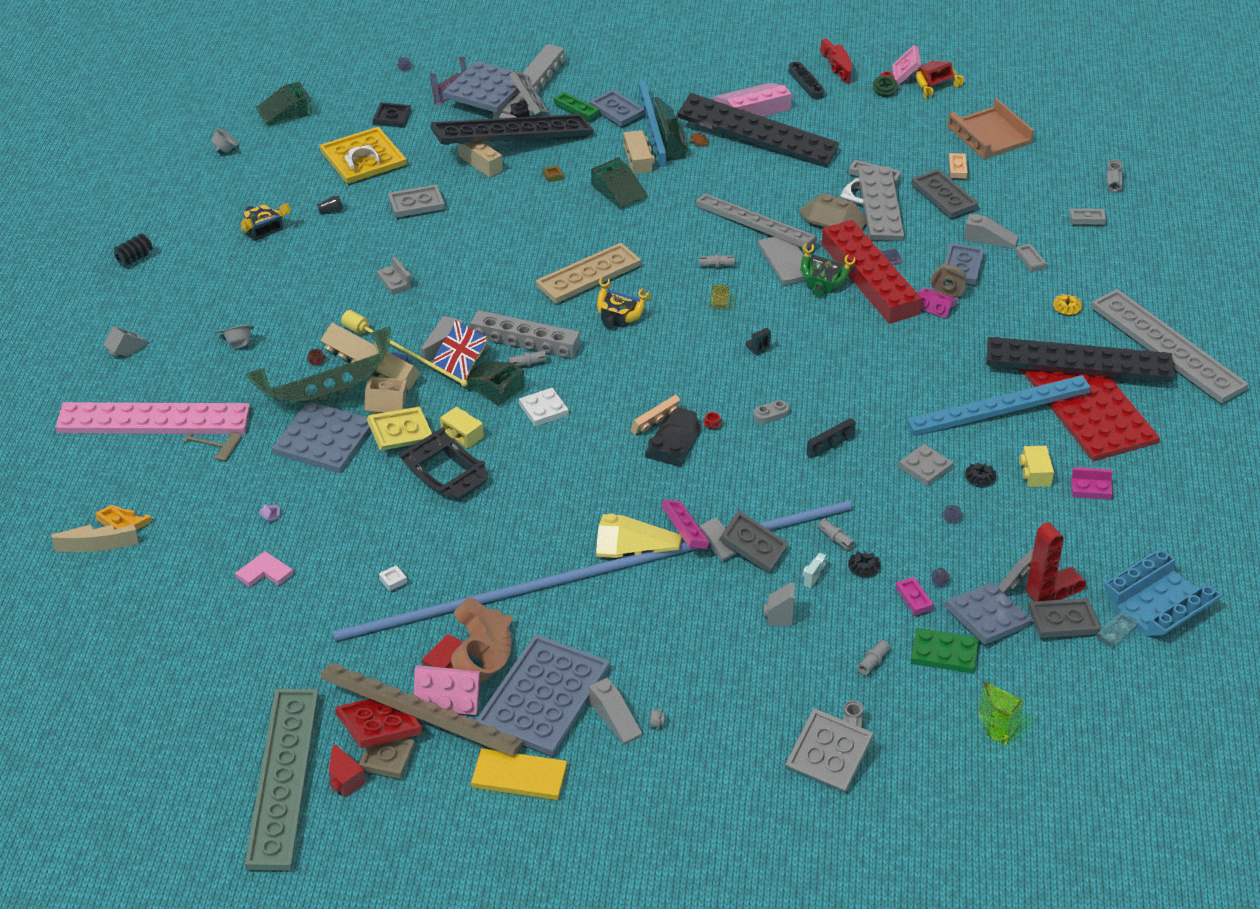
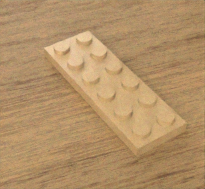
M618 243L536 280V287L556 304L600 284L599 280L601 277H603V282H605L608 278L612 279L640 266L641 259L622 243Z

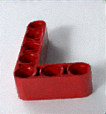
M1050 522L1042 524L1037 529L1026 586V593L1034 602L1062 600L1081 592L1086 586L1084 578L1073 567L1058 571L1064 537Z

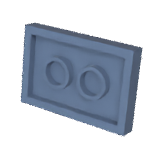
M611 90L589 101L590 105L600 109V114L621 127L645 115L644 108L615 90Z
M950 243L944 264L960 268L967 275V284L976 285L984 248Z

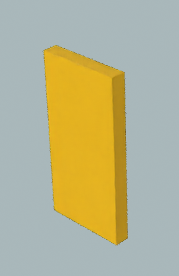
M481 749L471 781V788L558 800L567 769V761L523 754H515L512 757L500 751Z

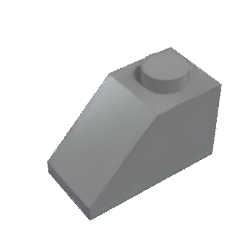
M113 326L104 346L114 356L122 355L127 357L146 346L149 341L137 333Z
M789 583L768 596V604H764L763 616H767V625L792 626L794 583Z

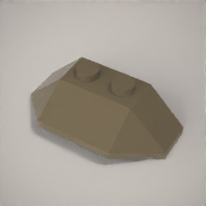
M821 193L812 198L799 211V214L807 222L823 227L853 220L861 230L867 225L865 216L854 202L829 194Z

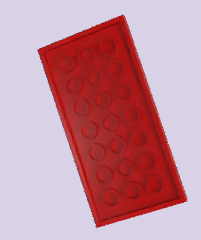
M1020 369L1033 387L1083 375L1090 386V393L1050 402L1047 405L1092 462L1159 444L1160 437L1110 377Z

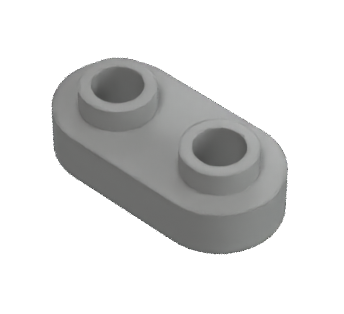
M777 400L758 406L754 409L753 418L760 424L785 418L789 413V405L782 400Z

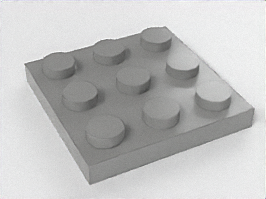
M813 708L785 766L790 770L846 793L874 734Z

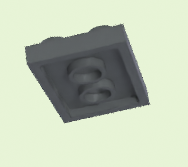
M739 510L719 538V541L768 573L772 570L788 545V542Z
M1088 598L1029 602L1028 610L1039 638L1094 635L1100 633L1101 627Z

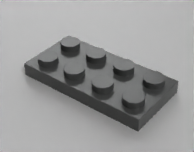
M940 169L912 178L911 184L950 218L978 208L979 203Z

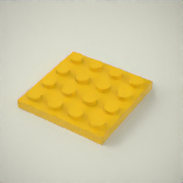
M379 127L319 145L322 154L347 184L407 165L406 158ZM366 145L372 146L379 156L380 163H377L375 157L359 156L353 160L354 169H351L344 158L345 155H348L349 150Z

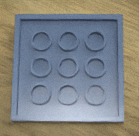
M475 61L443 91V97L498 113L519 92V89L515 88L510 81L511 77L509 74L513 71ZM525 75L530 82V76Z
M307 401L272 447V454L341 473L371 432V429L367 422V417Z

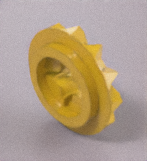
M1070 294L1056 296V299L1053 301L1055 310L1062 314H1076L1082 308L1081 300L1077 299V296H1070Z

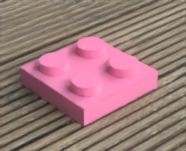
M915 45L892 64L893 76H895L898 85L905 82L921 66L919 48Z

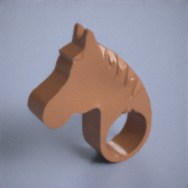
M467 598L455 609L454 614L460 623L466 625L472 637L467 638L453 652L451 661L454 669L480 671L481 684L489 680L508 660L511 650V633L508 626L513 620V616H504L498 609H488L476 599ZM468 653L480 659L483 669L471 661Z

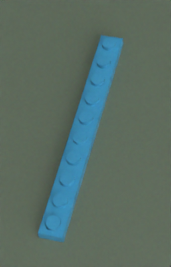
M1082 375L907 418V424L912 434L917 436L1090 393V386Z

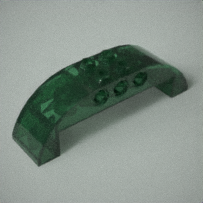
M389 326L371 333L377 351L376 355L273 389L270 387L264 368L246 373L247 379L263 394L282 402L302 403L317 399L319 402L330 399L332 394L336 393L337 396L348 393L347 389L367 380L381 365L389 348L391 328ZM349 374L353 380L351 383H345L342 380V376ZM327 380H332L335 383V387L327 389L324 383ZM309 386H314L317 389V393L309 395L306 389Z

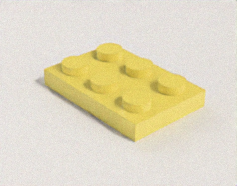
M420 407L373 414L367 417V422L380 451L415 445L432 434Z

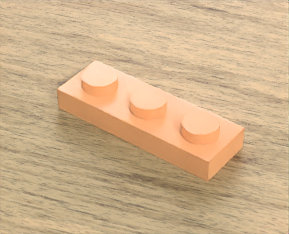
M674 395L636 418L630 431L636 435L640 432H646L654 423L659 424L664 417L670 415L678 407L679 397Z

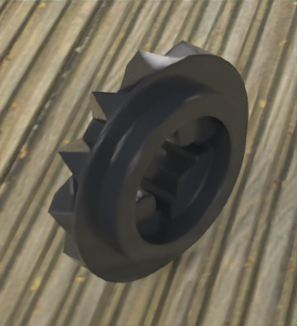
M977 462L976 465L970 464L966 468L965 477L973 485L988 486L995 482L996 471L993 470V466Z
M866 550L864 553L857 551L848 560L850 571L861 577L873 576L880 570L881 563L879 562V557H875L874 553L867 554Z

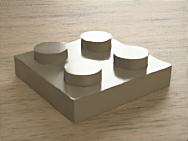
M402 738L365 748L359 765L364 769V772L401 779L415 747V741Z

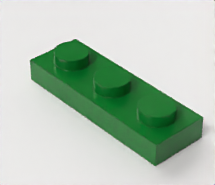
M562 92L553 98L554 104L573 114H582L588 121L600 114L599 108L566 92Z

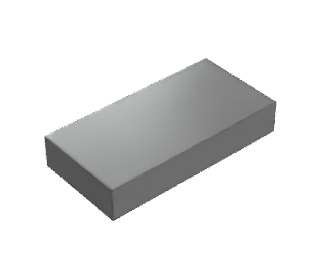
M1031 244L1015 247L1016 255L1030 272L1046 269L1047 263Z

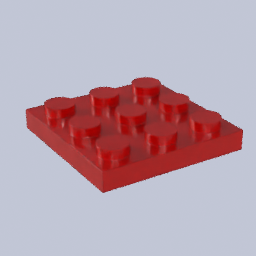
M372 699L335 707L336 716L360 749L422 734V726L414 716Z

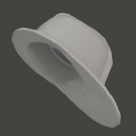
M216 128L211 142L216 147V152L220 150L228 153L238 145L237 140L230 133L222 128Z
M241 325L225 330H216L214 333H224L227 343L232 348L237 349L248 345L251 340V330L254 329V326Z

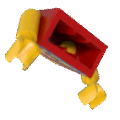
M930 61L922 64L915 74L921 89H924V99H927V94L931 97L933 95V89L928 86L950 78L955 79L953 85L956 88L959 85L962 86L964 82L963 76L957 75V72L953 69L952 62Z

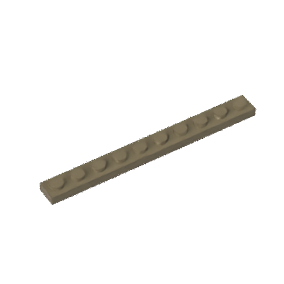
M331 663L321 671L320 678L512 757L522 747L523 740L516 738L513 734H506L493 726H486L473 718L459 715L456 711L444 709L436 703L427 702L416 695L407 694L396 687L385 685L377 679H370L359 672L350 671L343 668L340 664Z

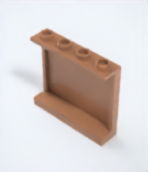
M997 98L994 99V106L992 108L964 117H960L955 112L949 113L947 127L984 160L1030 145L1033 141L1034 130Z

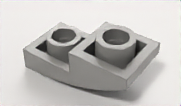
M716 517L700 525V530L711 543V549L722 561L738 554V552L719 541L725 527Z

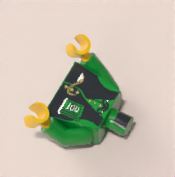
M806 243L803 245L804 255H802L800 271L803 278L807 280L806 286L813 289L812 293L815 296H822L823 292L831 293L833 288L836 289L845 283L850 272V266L855 264V257L853 262L848 263L849 255H846L845 266L843 267V263L813 254L810 257L809 255L813 251L814 245H811L810 251L806 250Z

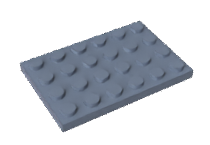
M535 634L476 721L486 726H493L506 734H513L516 738L523 740L522 745L553 756L589 700V686L603 679L610 668V661Z

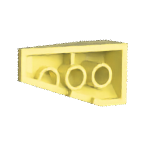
M603 514L598 529L596 557L618 558L623 557V553L634 552L635 555H642L641 552L652 550L655 553L679 550L683 538L680 534L623 515Z

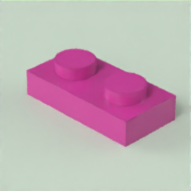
M915 577L896 582V590L914 616L933 610L934 604Z

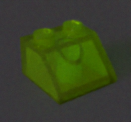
M985 682L983 684L978 713L987 736L1007 745L1019 729L1024 700Z

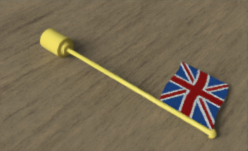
M352 310L346 311L341 319V324L359 335L368 331L456 380L463 387L467 386V378L471 368L484 350L487 342L486 336L455 320L450 333L439 347L434 361L431 363L370 329L369 320Z

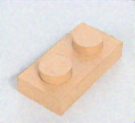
M949 153L950 178H967L966 154Z

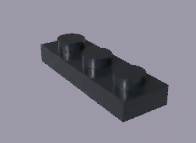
M849 418L808 440L807 456L812 459L847 439H851L855 436L856 421Z

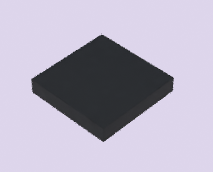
M380 102L372 120L373 125L404 128L411 112V105Z

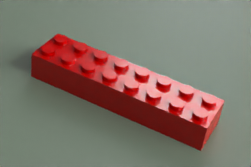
M853 220L822 228L821 245L835 261L843 263L844 267L846 255H849L848 263L853 262L855 257V264L850 266L848 277L888 324L920 315L922 301L920 295Z

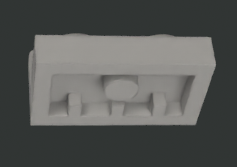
M396 257L392 258V266L377 270V277L391 295L411 289L410 281H412V276Z

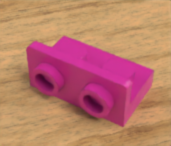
M923 288L918 291L922 298L921 310L943 318L948 317L950 308L956 306L958 301L954 297L929 288Z
M1074 467L1071 476L1072 497L1111 500L1112 470Z

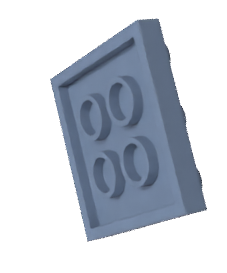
M993 583L948 599L945 603V607L984 645L1031 626L1032 619Z

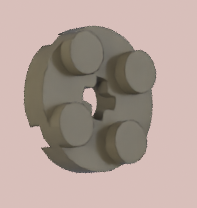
M942 264L933 272L931 285L934 291L951 297H958L965 291L967 275L956 266ZM946 279L952 280L953 283L946 284Z

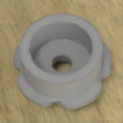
M659 708L650 712V727L658 730L659 726L664 725V713H660Z

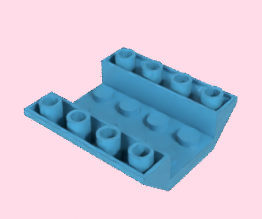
M1162 548L1104 583V588L1115 612L1145 636L1165 635L1222 598V594L1208 583L1197 589L1173 571L1176 559Z

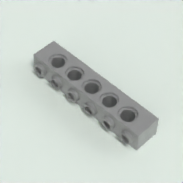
M478 310L470 323V328L486 336L487 341L538 352L544 350L545 353L573 359L580 346L579 331Z

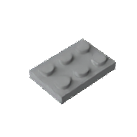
M516 71L509 74L512 85L519 89L520 97L528 103L529 111L539 116L547 115L549 113L548 109L525 74Z
M437 184L388 193V199L395 218L445 209Z

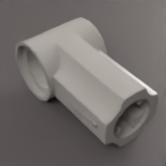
M1118 160L1109 161L1106 172L1107 189L1115 193L1122 189L1123 163Z
M855 700L848 701L844 705L843 720L862 727V704Z

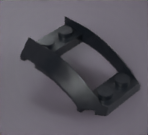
M444 427L399 454L401 460L421 481L432 489L457 500L462 499L485 484L488 479L487 471H485V462L483 460L479 461L465 451L454 438L448 436ZM443 451L455 463L466 470L446 484L437 481L421 466Z

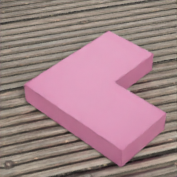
M264 551L238 570L235 576L248 587L254 585L264 576L279 586L293 575V570Z

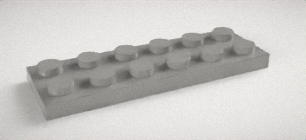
M858 166L857 173L869 239L903 241L904 233L891 167Z

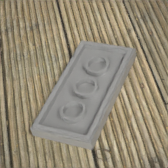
M777 237L758 240V247L783 286L807 281L803 278L800 271L803 253L797 245Z

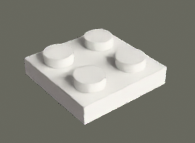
M553 388L519 398V405L534 426L569 415L568 408Z

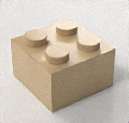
M369 377L365 389L364 411L377 414L380 412L403 410L406 402L407 380Z

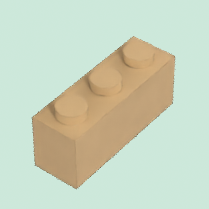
M643 130L623 132V146L632 173L652 172V165L655 164L654 155H651V146H648V138L644 136Z
M458 143L459 157L488 177L503 171L502 155L485 143Z

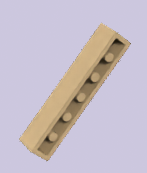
M331 323L320 340L326 345L324 348L332 354L337 352L338 356L345 361L348 359L352 360L351 363L358 368H361V366L365 367L364 370L371 375L376 373L379 375L378 377L406 379V390L410 391L421 374L413 365L334 323Z

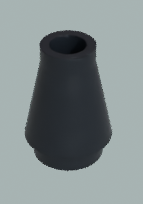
M333 195L317 204L320 214L339 211V209L343 208L339 195Z

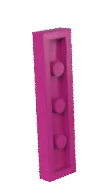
M663 500L662 508L687 545L692 549H707L709 541L682 502Z

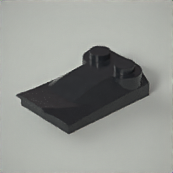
M677 407L665 418L655 436L649 439L645 458L681 467L701 431L697 413Z

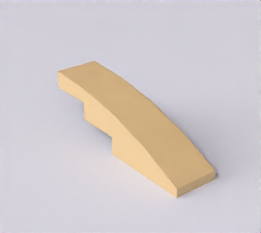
M90 524L51 535L55 552H92L139 544L134 525L114 530L113 525L92 529Z

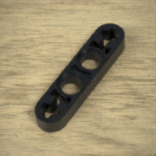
M791 62L789 64V74L812 99H822L824 97V87L801 62Z

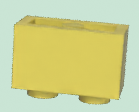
M458 407L453 408L440 417L441 428L444 427L445 432L450 438H454L456 442L467 449L484 438L483 423Z
M1024 446L1023 453L1019 455V464L1023 466V479L1027 480L1028 487L1051 486L1054 471L1047 446Z

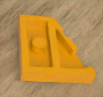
M114 505L96 512V519L104 526L113 525L114 530L134 525L137 530L151 523L150 515L146 514L144 517L135 515V511L122 509Z

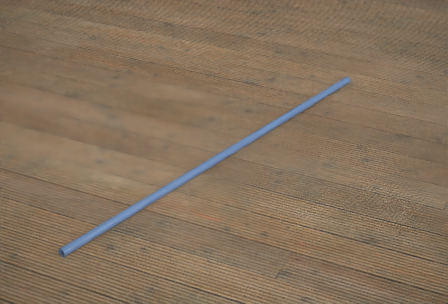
M848 500L759 524L768 530H774L852 509V506ZM683 542L679 550L658 553L651 550L643 552L642 555H631L333 631L334 641H339L453 612L467 598H474L480 604L696 549L690 548L686 542Z

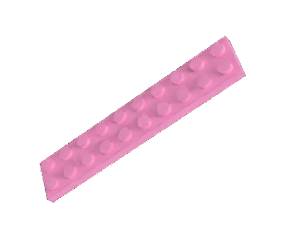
M63 402L56 424V432L122 434H230L233 432L245 434L250 404Z

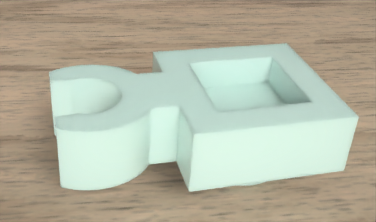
M819 552L816 559H813L809 566L806 565L802 574L804 586L808 588L813 587L820 576V571L826 565L824 560L827 555Z

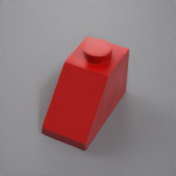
M336 744L332 746L329 785L334 792H339L345 798L365 784L364 769Z

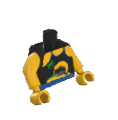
M288 203L281 205L279 210L271 209L266 205L256 208L253 206L247 207L243 214L244 219L241 221V232H249L252 239L256 241L283 230L282 218L287 213L292 212Z
M603 277L599 280L601 291L598 294L597 309L601 315V321L606 328L610 329L613 325L624 328L641 317L645 308L644 303L651 299L649 291L643 296L645 290L640 289L638 294L641 299H637L610 290L606 292L611 286L609 278L605 285H603Z

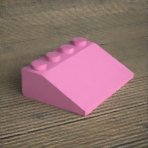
M767 83L714 96L713 100L763 117L791 110L792 94L784 85Z

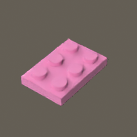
M420 665L415 667L414 695L427 702L436 703L439 707L447 710H453L460 714L477 715L480 671Z

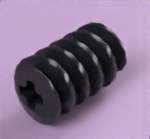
M140 233L114 248V256L118 263L125 267L126 263L131 264L132 260L136 261L138 257L142 258L143 254L148 255L149 250H153V246L149 238L145 234Z

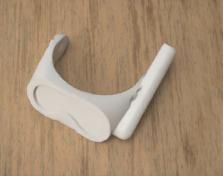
M370 145L352 148L349 150L348 155L344 157L351 169H354L353 160L359 156L375 157L377 163H380L378 154Z
M856 178L843 189L840 195L841 198L850 200L855 205L857 203L863 204V199L855 197L851 192L852 189H860L859 178Z

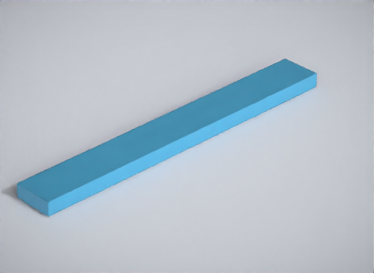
M640 81L639 96L642 107L645 109V117L660 167H665L666 151L646 82Z

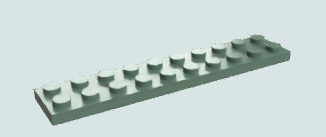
M275 689L245 859L246 870L292 871L318 704V689Z

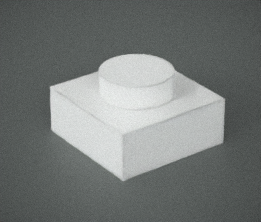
M397 565L379 573V579L389 591L407 583V577Z

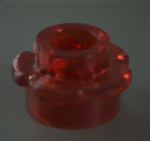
M312 349L308 352L307 361L313 365H319L322 363V360H325V355L320 349Z

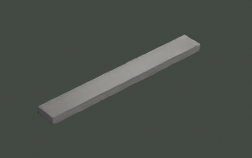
M704 194L696 200L697 207L803 247L806 243L805 248L808 249L817 242V236L711 195Z

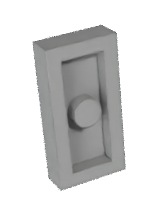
M1070 209L1069 211L1071 224L1105 225L1104 209Z

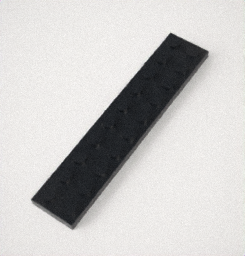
M693 93L689 94L677 113V118L826 168L839 147V142Z
M582 114L431 122L430 125L440 144L443 145L593 135V128Z
M1000 337L987 338L986 366L1173 383L1172 353Z

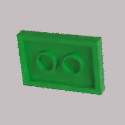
M916 628L910 664L974 674L978 638Z

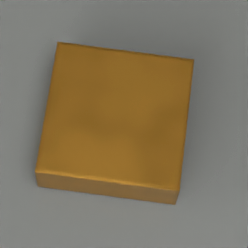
M559 166L543 169V175L547 182L563 180V173Z

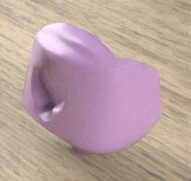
M265 504L259 511V514L266 521L271 522L278 519L280 509L276 504L271 506Z

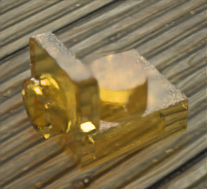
M724 284L712 285L710 307L728 309L730 286Z

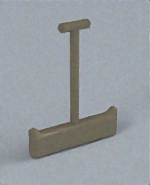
M231 432L225 444L191 437L192 434L189 433L184 442L187 443L188 440L222 447L219 453L214 456V459L226 461L242 435Z

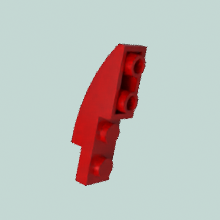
M827 38L821 39L820 53L831 63V70L844 82L850 84L852 63L848 53L840 44L833 45Z

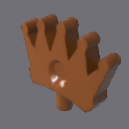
M701 132L691 134L690 143L694 142L695 146H707L708 137H705V134L702 135Z

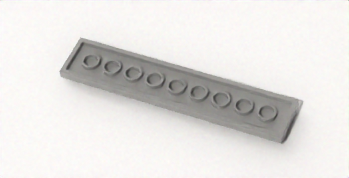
M1116 289L1092 301V309L1149 351L1172 353L1173 368L1221 404L1248 389L1249 384L1120 290Z

